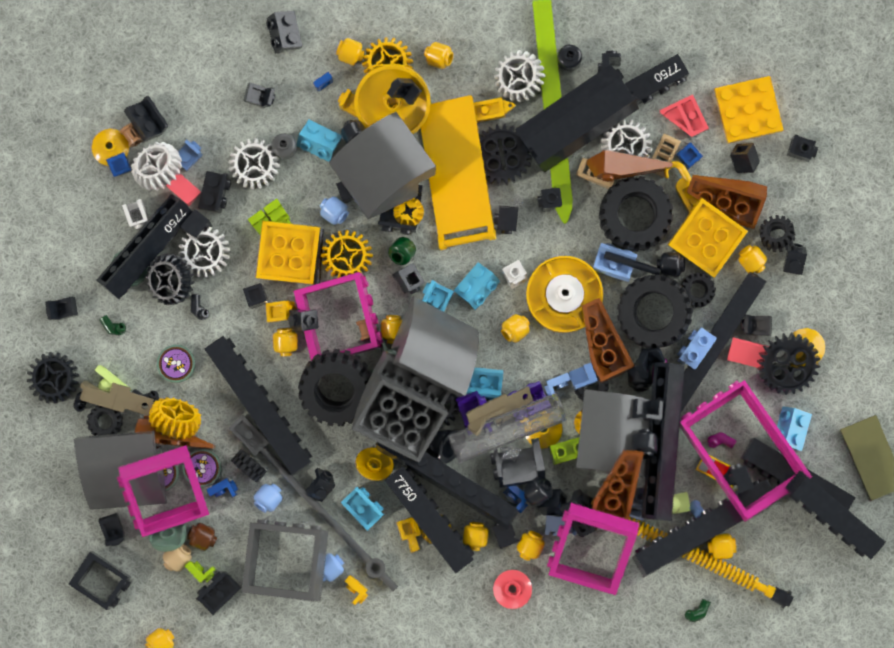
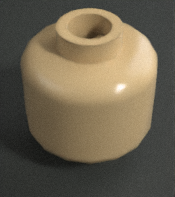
M186 544L173 551L164 552L162 556L165 568L169 571L174 570L177 572L182 571L185 565L192 559L191 550Z

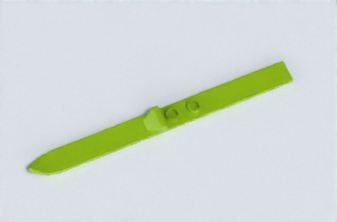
M551 0L532 1L537 53L538 59L541 61L540 65L544 67V70L541 72L545 74L544 78H540L544 82L541 85L543 109L562 98ZM568 157L550 169L552 188H560L562 207L555 209L564 224L569 220L573 204Z

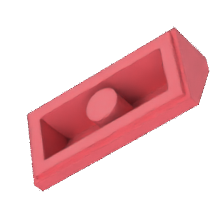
M181 174L176 175V180H172L170 182L171 185H165L188 206L201 194V191Z
M733 337L728 350L727 360L758 368L762 365H759L757 360L763 359L759 352L765 353L763 346L766 345Z

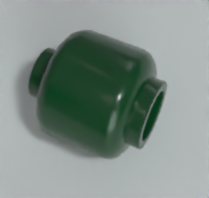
M399 237L389 247V257L395 264L406 265L416 254V246L410 239Z

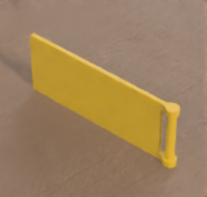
M468 95L432 103L427 120L421 127L424 150L436 166L435 176L429 178L439 248L440 250H446L447 247L487 239L490 241L496 240L473 97ZM488 226V232L445 240L444 235Z

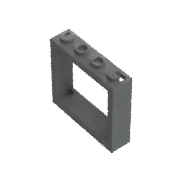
M257 519V523L250 522L242 593L321 602L329 531L321 530L322 526L310 525V529L304 528V524L293 523L292 527L286 526L287 522L275 521V525L269 524V520ZM261 530L315 536L309 592L254 585Z

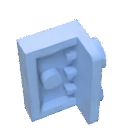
M601 243L593 269L598 273L629 282L633 268L604 259V255L607 251L636 261L637 254L627 249L616 248L612 244Z
M702 327L698 331L693 330L688 337L690 342L687 347L683 345L677 353L680 356L677 361L683 365L687 364L693 369L698 367L716 341V337Z

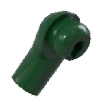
M108 315L99 319L110 335L120 336L126 332V325L124 323H112Z
M702 599L698 609L693 611L688 609L685 612V618L690 622L703 619L711 602Z

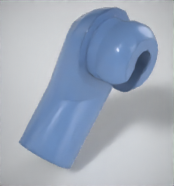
M694 500L690 503V512L696 519L702 516L701 512L704 509L699 501Z

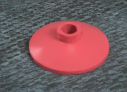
M507 570L496 578L493 586L494 596L503 607L517 609L529 601L532 595V584L523 572ZM511 585H514L516 587V591L514 593L509 592V587Z

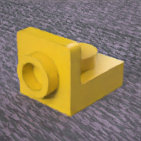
M347 89L346 93L342 92L338 99L339 107L341 110L357 117L354 106L355 94Z
M279 301L265 303L267 322L287 321L290 316L289 310L297 309L295 302Z
M349 575L345 580L347 583L346 588L354 594L356 591L359 593L352 603L354 605L358 602L362 604L368 597L366 594L368 589L352 575Z

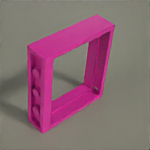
M357 272L294 290L298 309L307 311L310 310L306 294L355 281L371 343L346 350L351 351L350 355L353 356L382 348V334L380 331L378 332L376 326L378 318L376 313H373L371 307L374 305L371 294L368 295L366 288L369 287V283L366 280V276H363L362 273ZM315 329L304 331L311 361L315 355H321Z
M187 445L118 468L120 476L117 477L119 486L125 489V491H122L125 502H130V505L127 506L130 516H135L133 524L135 529L140 530L142 537L209 515ZM184 462L196 501L143 519L129 480Z
M571 503L569 510H565L562 521H565L564 526L560 525L557 536L560 537L559 541L555 540L552 552H555L554 556H549L547 567H550L549 576L616 595L638 534L639 523ZM573 520L626 536L611 579L559 563Z

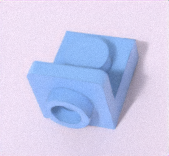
M569 373L546 381L548 385L544 387L548 397L557 398L553 387L557 386L560 389L569 385L568 381H571Z

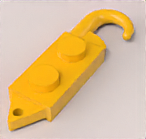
M502 97L474 102L477 123L505 118L506 114L516 107V104L503 100Z
M673 161L671 162L673 163L672 167L665 170L664 175L668 179V172L671 168L679 170L682 178L678 180L675 188L689 214L699 200L687 193L691 176L686 167L680 162Z

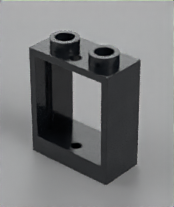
M90 551L68 585L105 610H110L111 607L114 609L119 603L120 598L118 596L122 591L126 592L131 585L129 581L131 576L94 551ZM95 562H98L121 578V581L107 602L80 585Z

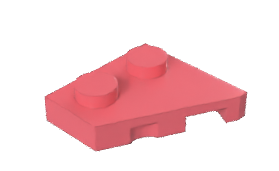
M693 94L660 110L663 116L691 137L709 130Z

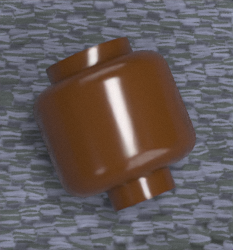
M197 523L191 526L187 539L190 546L206 551L209 547L213 548L217 537L214 536V528L203 523Z

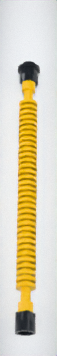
M587 495L590 503L593 504L594 499ZM629 517V520H630V521H633V522L636 521L635 518H633V519L631 520V517ZM637 520V523H639L637 536L642 533L641 538H644L646 535L645 540L648 541L651 538L650 542L659 536L663 538L668 536V533L665 532L663 535L664 531L662 530L658 533V528L653 531L654 526H651L649 529L650 524L647 523L644 526V521L640 524L641 520ZM699 548L693 549L682 556V558L686 557L688 561L691 558L692 563L696 560L695 564L698 565L700 563V566H704L705 569L709 567L711 572L714 569L713 573L716 574L718 572L719 576L723 573V578L727 577V580H731L734 583L736 581L738 585L741 583V586H745L746 589L750 587L752 592L754 589L763 592L765 596L781 605L780 607L783 609L786 606L789 607L793 601L792 591H786L771 585L766 586L758 582L759 577L756 576L754 579L753 574L750 575L748 572L745 574L744 570L736 569V566H732L730 563L727 565L726 561L722 563V559H713L711 554L708 557L709 553L706 552L704 554V551H700Z

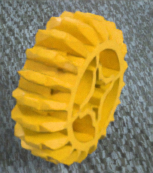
M385 37L384 43L377 39L378 45L372 42L370 44L372 50L366 48V53L369 55H363V59L366 61L362 62V66L367 67L363 70L364 74H367L375 67L384 65V55L386 59H389L390 64H399V61L403 60L404 66L413 69L409 65L413 63V59L409 58L412 56V53L406 52L408 49L407 45L401 47L402 41H398L395 44V38L388 42V38ZM385 49L394 50L400 55H390ZM380 52L381 59L375 65H372L374 56Z
M345 230V236H342L341 231H338V238L334 234L331 235L334 240L333 242L328 239L325 241L329 247H322L327 252L321 254L322 258H327L322 261V264H329L325 270L326 272L333 270L331 277H334L337 273V278L357 272L362 273V269L368 272L365 264H372L367 258H372L373 254L367 253L372 248L371 246L365 247L369 243L367 239L361 242L363 239L362 234L356 238V231H353L351 236H349V230ZM345 241L355 242L361 248L349 249ZM340 243V253L331 258L334 247ZM344 247L349 254H352L349 259L350 264L345 257L342 258L345 252ZM363 254L360 264L354 268V258ZM344 262L348 270L338 269L333 263Z
M165 397V399L160 398L158 401H155L152 408H150L149 422L151 427L156 428L157 432H162V435H168L169 438L175 437V439L181 438L185 440L186 437L191 438L200 428L201 414L198 409L194 408V405L188 404V401L184 402L174 397L172 399Z

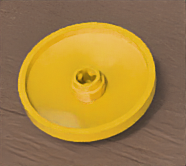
M384 64L370 70L359 82L354 98L356 115L365 128L397 112L412 134L416 133L424 125L431 105L430 92L423 78L413 69L400 64ZM396 78H411L422 90L413 105H409L403 98H391L387 94L391 83Z

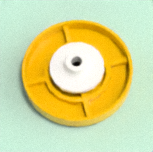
M558 256L540 264L532 273L526 289V301L533 318L544 328L557 333H571L583 329L585 323L582 305L597 298H600L601 302L603 301V287L596 271L585 261L572 256ZM562 292H567L568 296H563Z

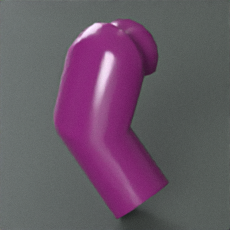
M723 432L713 434L707 439L710 448H716V446L724 444L732 449L737 441Z

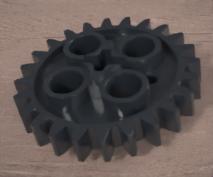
M496 124V130L489 126V133L482 131L483 137L479 136L486 180L490 178V184L497 180L498 186H500L501 181H504L507 186L510 179L515 183L516 176L522 179L521 172L527 174L525 167H531V163L527 160H532L533 156L529 154L530 151L517 132H514V126H511L508 130L506 124L503 125L502 129ZM498 139L502 141L506 165L505 171L502 170ZM507 141H513L515 145L511 148H508L505 146V143ZM488 144H494L496 146V148L493 151H488L486 149ZM510 159L518 161L515 166L508 165ZM497 162L499 166L497 169L489 168L490 163Z
M785 333L782 334V339L775 336L776 341L774 343L768 340L770 346H763L765 353L759 352L763 359L757 360L758 364L762 365L757 370L762 372L759 376L761 379H765L763 381L764 384L769 385L771 390L776 388L778 394L783 389L785 395L788 394L789 390L795 394L797 388L802 392L803 385L809 388L808 381L815 382L812 376L819 375L815 369L821 367L817 363L821 359L816 355L818 350L814 348L815 345L812 342L809 343L806 337L802 340L800 334L795 338L793 333H790L789 338H787ZM784 351L783 356L776 357L778 352ZM803 352L802 357L796 358L797 353ZM782 369L780 375H774L777 370ZM801 370L799 376H793L796 371Z

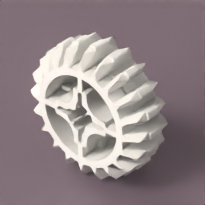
M518 50L516 55L514 52H510V58L505 55L504 59L506 61L504 63L502 61L498 62L501 68H495V71L499 72V74L494 75V78L498 80L495 85L500 87L498 91L504 93L503 96L505 98L510 97L511 101L517 99L518 102H521L523 98L528 101L529 94L535 97L534 91H541L538 85L544 84L540 80V78L545 77V74L541 72L544 70V67L540 65L541 61L536 59L534 54L529 55L528 51L522 53V51ZM524 62V64L517 68L512 67L516 63ZM530 67H532L533 70L532 80H530L528 77ZM508 72H509L510 75H511V79H510V81H509V83H510L509 85L507 84V80H506V78H507V73H508ZM514 72L523 75L522 77L526 80L517 78V75L514 74ZM522 84L528 85L522 90H515Z
M624 119L621 122V126L617 123L614 125L615 128L611 127L608 129L610 132H604L603 135L606 138H602L601 142L606 145H602L601 150L634 155L633 147L641 142L642 149L638 156L649 158L646 152L652 151V148L648 147L652 144V140H646L650 137V133L643 134L646 128L643 127L640 130L639 122L636 123V126H633V120H630L629 124L626 125ZM623 131L632 132L638 137H628ZM618 133L620 143L612 148L611 139ZM624 141L630 143L629 149L623 148Z
M258 138L254 139V143L247 139V145L240 142L241 149L236 146L234 147L237 154H230L235 160H229V164L234 165L229 168V171L235 172L232 177L233 179L238 178V184L244 181V188H247L250 183L252 190L255 189V184H257L259 189H262L261 183L264 182L266 186H269L267 179L274 181L275 179L272 174H279L274 168H280V164L275 163L280 158L274 156L275 154L271 150L272 145L270 143L265 146V140H262L259 144ZM250 150H261V152L253 156L246 153ZM266 155L269 156L270 160L268 170L262 166ZM241 158L247 162L243 173L240 172L239 168ZM249 159L254 162L259 160L257 163L260 168L252 166ZM254 172H259L263 174L258 178L248 177V175H251Z
M156 141L154 145L149 143L148 148H143L141 153H137L138 157L133 159L134 164L131 165L133 169L131 172L137 184L149 191L153 189L158 191L159 188L164 189L167 184L171 185L170 182L172 180H176V175L180 174L179 169L182 168V160L179 152L172 145Z
M209 226L207 232H205L204 228L196 238L187 233L189 239L182 238V241L186 244H179V248L184 249V251L178 252V255L185 256L182 260L187 261L186 266L192 267L190 273L194 274L197 270V277H200L203 272L204 277L208 278L209 271L212 276H215L214 269L221 272L222 269L219 265L227 266L223 259H230V256L225 254L230 252V248L225 247L229 242L227 240L222 241L225 236L223 234L218 236L219 230L216 229L212 233V227ZM202 237H209L214 240L212 242L209 241L206 244H202L197 239ZM194 244L196 246V253L190 259V247ZM199 245L202 248H205V250L206 248H208L207 253L210 256V259L204 255L200 256L202 254V251L199 248ZM219 245V256L215 260L212 252L215 246ZM201 260H208L211 265L201 267L195 265V263Z

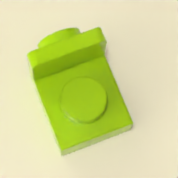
M189 561L185 565L200 583L204 581L208 583L215 575L213 573L216 570L215 567H211L204 574V567L198 561L195 563Z

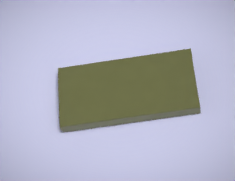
M877 415L840 429L869 500L873 501L894 492V455Z

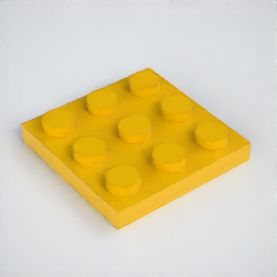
M770 76L714 89L727 144L783 132L784 129Z
M700 198L667 245L715 278L748 231L706 200Z
M262 220L255 277L259 279L313 284L320 227Z

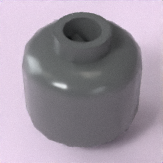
M281 133L273 139L272 150L280 159L287 160L296 154L297 144L290 134Z

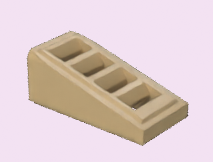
M663 134L652 159L659 160L656 158L658 155L668 160L667 162H671L681 141ZM664 141L674 145V148L664 145ZM660 149L670 152V156L661 152ZM663 171V172L654 173V174L659 175V176H661V177H663V178H664V176H665V175H664V171Z
M582 158L575 176L609 189L614 181L606 182L602 178L598 179L595 176H590V168H588L586 174H583L588 159Z

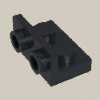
M149 96L144 97L139 103L126 107L124 113L143 142L161 136L168 128L166 120Z
M206 171L198 205L199 209L221 213L222 209H225L227 204L225 193L231 187V179H229L228 174Z

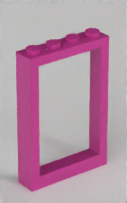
M744 380L740 383L736 381L728 387L730 390L723 393L720 391L712 397L714 400L710 403L703 402L696 407L697 411L693 414L688 412L680 418L682 420L680 428L744 522H746L790 493L785 487L794 476L747 507H744L690 427L738 395H741L793 469L795 475L801 470L809 478L812 476Z

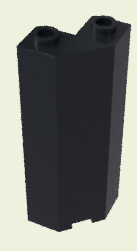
M610 64L515 129L544 173L639 109L636 103L638 98L633 91L630 92L622 80L624 76L619 69L615 70Z

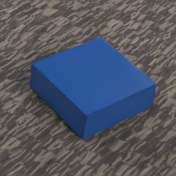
M327 72L315 80L313 85L320 92L333 83V78Z
M691 142L676 154L687 169L703 157Z
M124 152L106 159L113 177L132 170Z

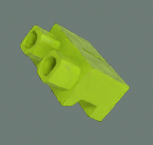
M277 198L263 208L273 222L291 223L289 215ZM262 210L247 219L259 235L261 234L262 220L269 221Z
M579 437L548 447L553 465L577 459Z

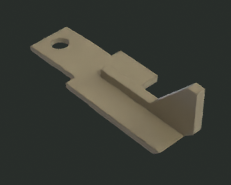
M86 380L80 385L83 389L80 397L82 401L123 413L127 409L147 416L150 415L149 412L154 399L130 392V387L112 383L110 392L99 389ZM142 403H147L148 408L144 409Z
M529 386L509 396L503 394L469 411L466 414L469 421L468 429L477 436L487 420L494 417L495 422H497L501 418L504 421L512 417L513 411L533 401ZM524 394H527L526 399L522 398Z

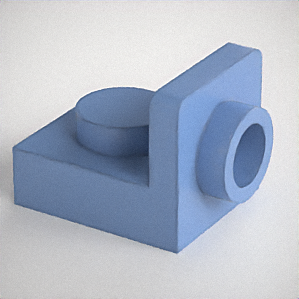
M186 140L185 145L178 151L182 160L181 165L186 171L202 156V153L199 151L201 147L195 141L190 143Z

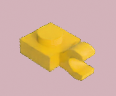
M413 517L396 522L401 540H408L410 552L419 551L420 548L416 537L420 536L421 533Z

